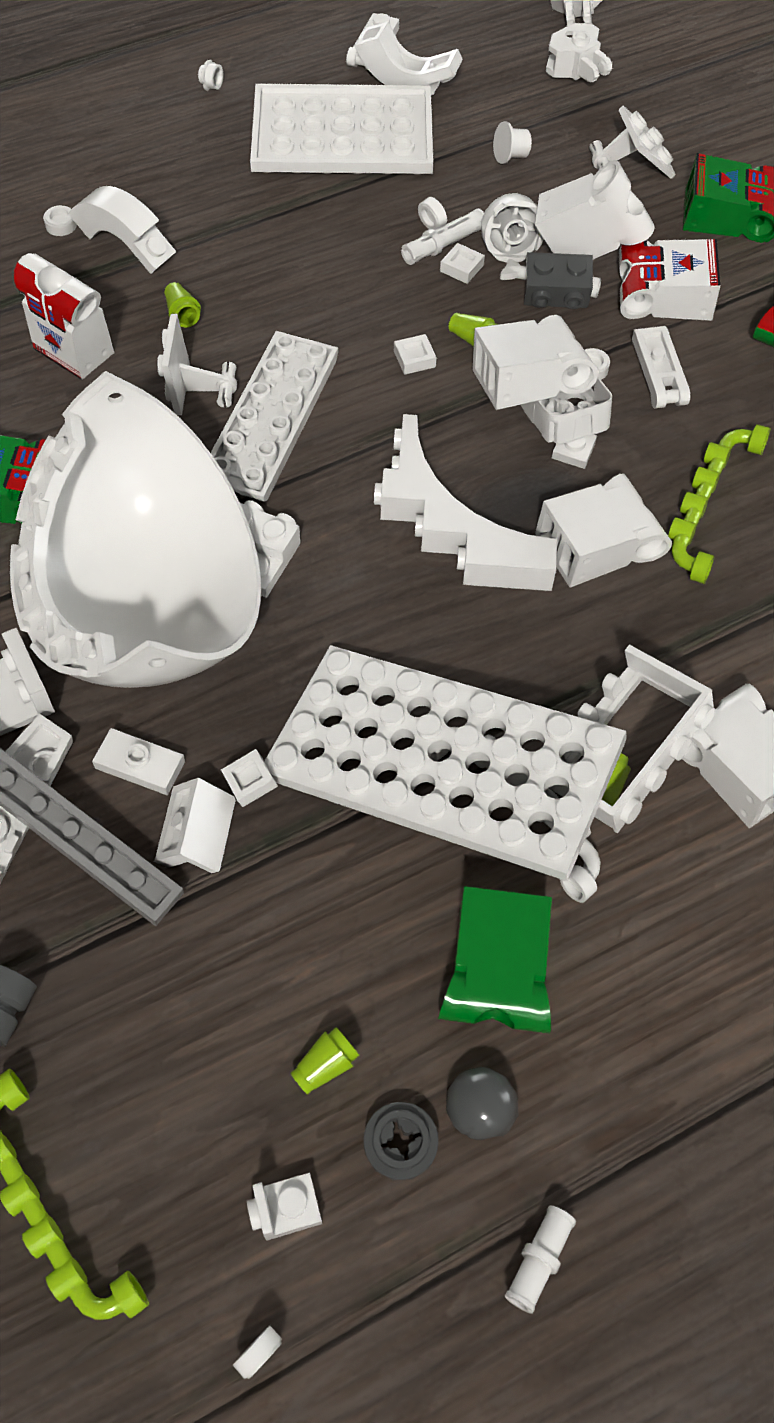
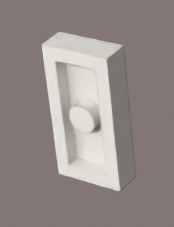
M111 728L92 762L95 769L168 796L185 763L183 754Z

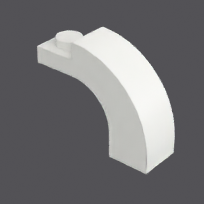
M389 21L365 28L354 45L364 65L384 85L431 86V95H434L440 82L445 83L455 77L463 60L458 49L432 57H419L411 54L398 42Z
M112 186L99 187L74 206L68 213L89 240L100 231H108L120 238L150 274L176 253L175 249L155 226L159 219L141 201L122 189Z

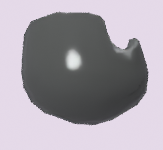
M472 1068L460 1073L447 1090L446 1112L455 1129L461 1134L467 1135L468 1138L485 1140L504 1136L510 1131L519 1115L518 1095L504 1075L491 1068Z

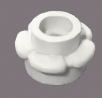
M207 60L204 65H201L198 72L199 82L203 84V88L206 91H209V89L218 90L223 82L222 66L215 64L212 60Z

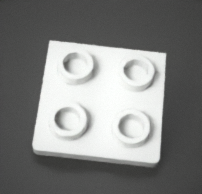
M17 628L2 633L8 648L0 651L3 656L0 659V736L31 723L39 714L45 717L55 713Z

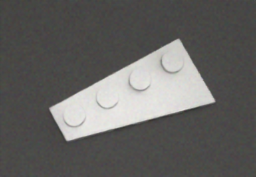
M39 714L5 752L47 785L51 786L73 743L72 735ZM1 806L0 884L29 829Z

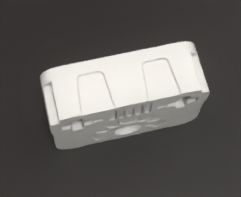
M598 377L594 390L591 388L584 393L575 395L559 391L556 397L520 405L548 443L554 441L556 444H563L574 439L606 431L610 427L612 393ZM570 398H580L584 401H581L578 403L577 406H574L570 401L567 400Z

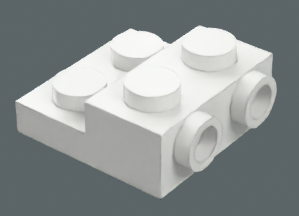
M248 500L244 504H240L248 521L258 556L261 596L267 598L300 545V530L291 516L279 513L275 517L265 513L258 503Z

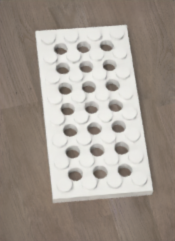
M330 645L264 762L278 784L568 881L625 745L626 731ZM356 685L359 687L356 692L349 695L340 694V691L345 686ZM390 695L394 697L391 703L384 706L374 704L381 696ZM418 706L430 708L429 713L421 717L410 715L411 711ZM330 716L342 717L339 724L331 727L322 725L324 720ZM454 717H463L468 720L464 726L459 728H450L446 725ZM365 727H375L378 729L375 735L368 738L357 736L359 731ZM492 728H500L505 731V734L497 740H490L484 737L485 732ZM401 738H411L414 740L413 745L404 750L393 747L395 742ZM531 739L540 740L544 743L541 749L534 752L524 750L522 745ZM320 747L325 749L320 757L312 760L305 758V754L312 748ZM446 749L451 752L450 757L443 761L437 762L430 759V756L436 750ZM568 751H577L584 756L581 761L574 764L561 760V756ZM348 759L361 761L360 765L351 771L340 769L342 763ZM475 761H485L490 765L486 771L479 774L468 771L470 764ZM391 770L397 773L396 778L388 783L376 781L378 775L384 771ZM513 773H523L529 777L527 782L520 786H513L506 782V779ZM429 782L435 785L434 790L424 796L416 795L413 792L414 788L420 783ZM553 785H562L569 790L564 797L558 799L551 798L545 793ZM459 795H469L474 799L465 808H456L451 805L452 800ZM499 807H507L513 811L512 816L505 821L493 820L490 814ZM538 820H547L553 824L552 830L546 834H535L529 828Z

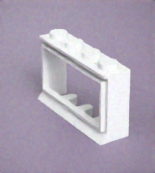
M631 645L625 649L628 665L626 670L620 677L612 673L607 674L602 682L604 697L596 707L584 703L578 711V717L607 725L641 681L648 683L690 708L616 803L611 806L601 800L594 817L613 828L616 833L620 831L625 823L631 824L637 818L642 808L641 802L650 791L656 792L661 787L667 775L666 770L675 759L679 761L685 756L691 745V738L699 728L701 730L705 729L715 714L712 689ZM568 751L561 756V760L574 764L580 759L582 754L577 751ZM562 785L549 787L562 797L569 792Z

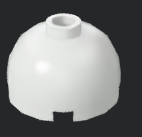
M518 193L504 194L495 199L484 212L481 220L482 238L488 251L499 261L507 262L508 259H512L516 262H521L526 259L527 252H532L534 249L537 251L544 240L535 226L538 205L525 195Z

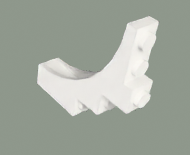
M403 414L402 429L395 428L394 450H400V455L392 456V468H384L382 483H375L374 504L381 505L380 520L416 522L415 537H422L421 552L458 554L457 569L464 570L463 585L552 591L556 573L557 539L527 535L499 526L474 513L454 498L436 478L424 457L418 437L417 415Z

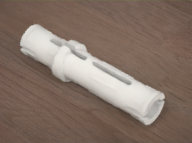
M477 208L438 229L425 231L420 238L401 247L403 259L407 264L412 265L426 256L440 254L444 247L481 230V220L484 212Z

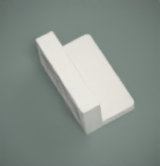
M200 778L173 786L154 862L167 868L189 862L210 873L220 871L236 801L235 797Z

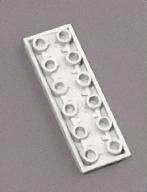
M279 331L275 332L211 451L212 456L235 492L262 501L268 500L336 363L338 347Z

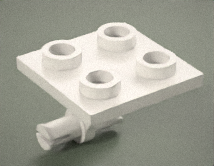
M624 106L619 109L626 129L604 149L599 140L593 141L594 146L592 144L589 146L593 155L592 163L597 169L602 168L610 161L619 160L638 150L670 179L676 175L670 164L673 158L669 151L661 144L664 139L660 132L654 126L649 129L646 121L637 111L632 114Z
M170 314L168 329H163L162 333L164 352L163 355L158 356V373L165 378V397L167 401L172 402L174 413L182 415L186 391H219L217 404L224 408L226 403V408L230 407L232 404V393L237 389V381L235 379L236 365L229 362L228 368L227 362L223 363L222 374L190 366L178 315Z

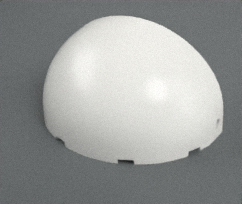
M105 371L86 387L63 412L62 415L65 418L64 425L55 438L48 435L27 478L16 520L22 522L18 545H11L10 554L13 606L20 630L27 632L32 640L30 648L50 668L60 673L103 686L132 688L163 685L185 679L214 666L241 648L248 640L255 627L261 601V578L258 556L241 504L224 472L202 441L162 402L137 386ZM113 393L122 394L118 398L109 397V395Z

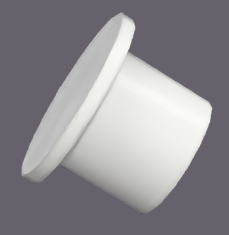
M507 121L501 122L498 125L493 141V151L498 163L506 164L511 158H526L529 155L532 144L529 130L515 129Z

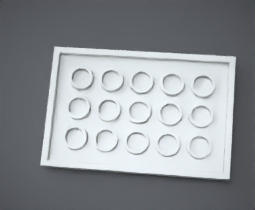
M256 84L250 158L251 172L433 174L431 86Z

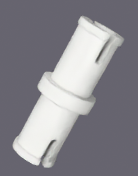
M548 1206L547 1213L532 1244L526 1243L521 1253L524 1260L509 1291L505 1294V1298L510 1303L531 1314L535 1310V1305L550 1274L557 1273L561 1265L558 1257L571 1229L576 1224V1220L570 1214L555 1206Z

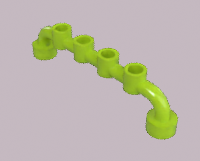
M756 424L754 430H733L727 433L720 440L719 444L709 443L704 457V463L709 464L707 469L698 467L692 483V487L698 490L696 494L691 492L685 494L680 509L681 513L686 514L683 520L675 517L668 537L674 540L671 550L674 561L680 567L691 572L690 580L705 584L713 565L714 555L699 551L695 558L687 553V546L690 545L697 524L704 515L708 500L715 491L719 476L728 462L733 446L739 443L749 444L747 452L762 455L771 428Z
M9 1068L0 1074V1110L6 1105L10 1110L14 1111L28 1101L30 1097L22 1081ZM0 1130V1172L8 1185L0 1191V1200L12 1216L15 1217L20 1212L24 1213L31 1227L22 1233V1239L29 1252L36 1259L46 1253L55 1270L48 1274L45 1279L55 1298L59 1302H63L70 1296L74 1305L81 1313L94 1320L111 1319L123 1312L132 1319L148 1307V1298L130 1271H126L110 1283L113 1295L107 1298H99L92 1293L82 1267L71 1256L63 1242L64 1238L60 1228L46 1212L39 1199L40 1194L36 1186L24 1173L16 1159L17 1154L14 1147Z

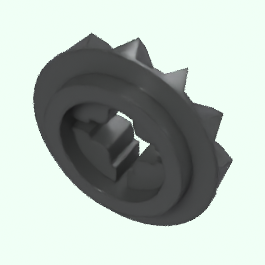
M407 1102L390 1103L377 1110L366 1125L364 1132L365 1155L376 1172L390 1178L392 1181L413 1180L428 1170L435 1159L438 1150L437 1128L431 1117L422 1108ZM396 1122L398 1129H401L404 1136L412 1135L414 1137L420 1135V1137L415 1138L413 1142L408 1144V1160L406 1161L398 1148L390 1149L387 1147L382 1149L383 1146H387V1143L393 1140V1131L395 1129L393 1123Z

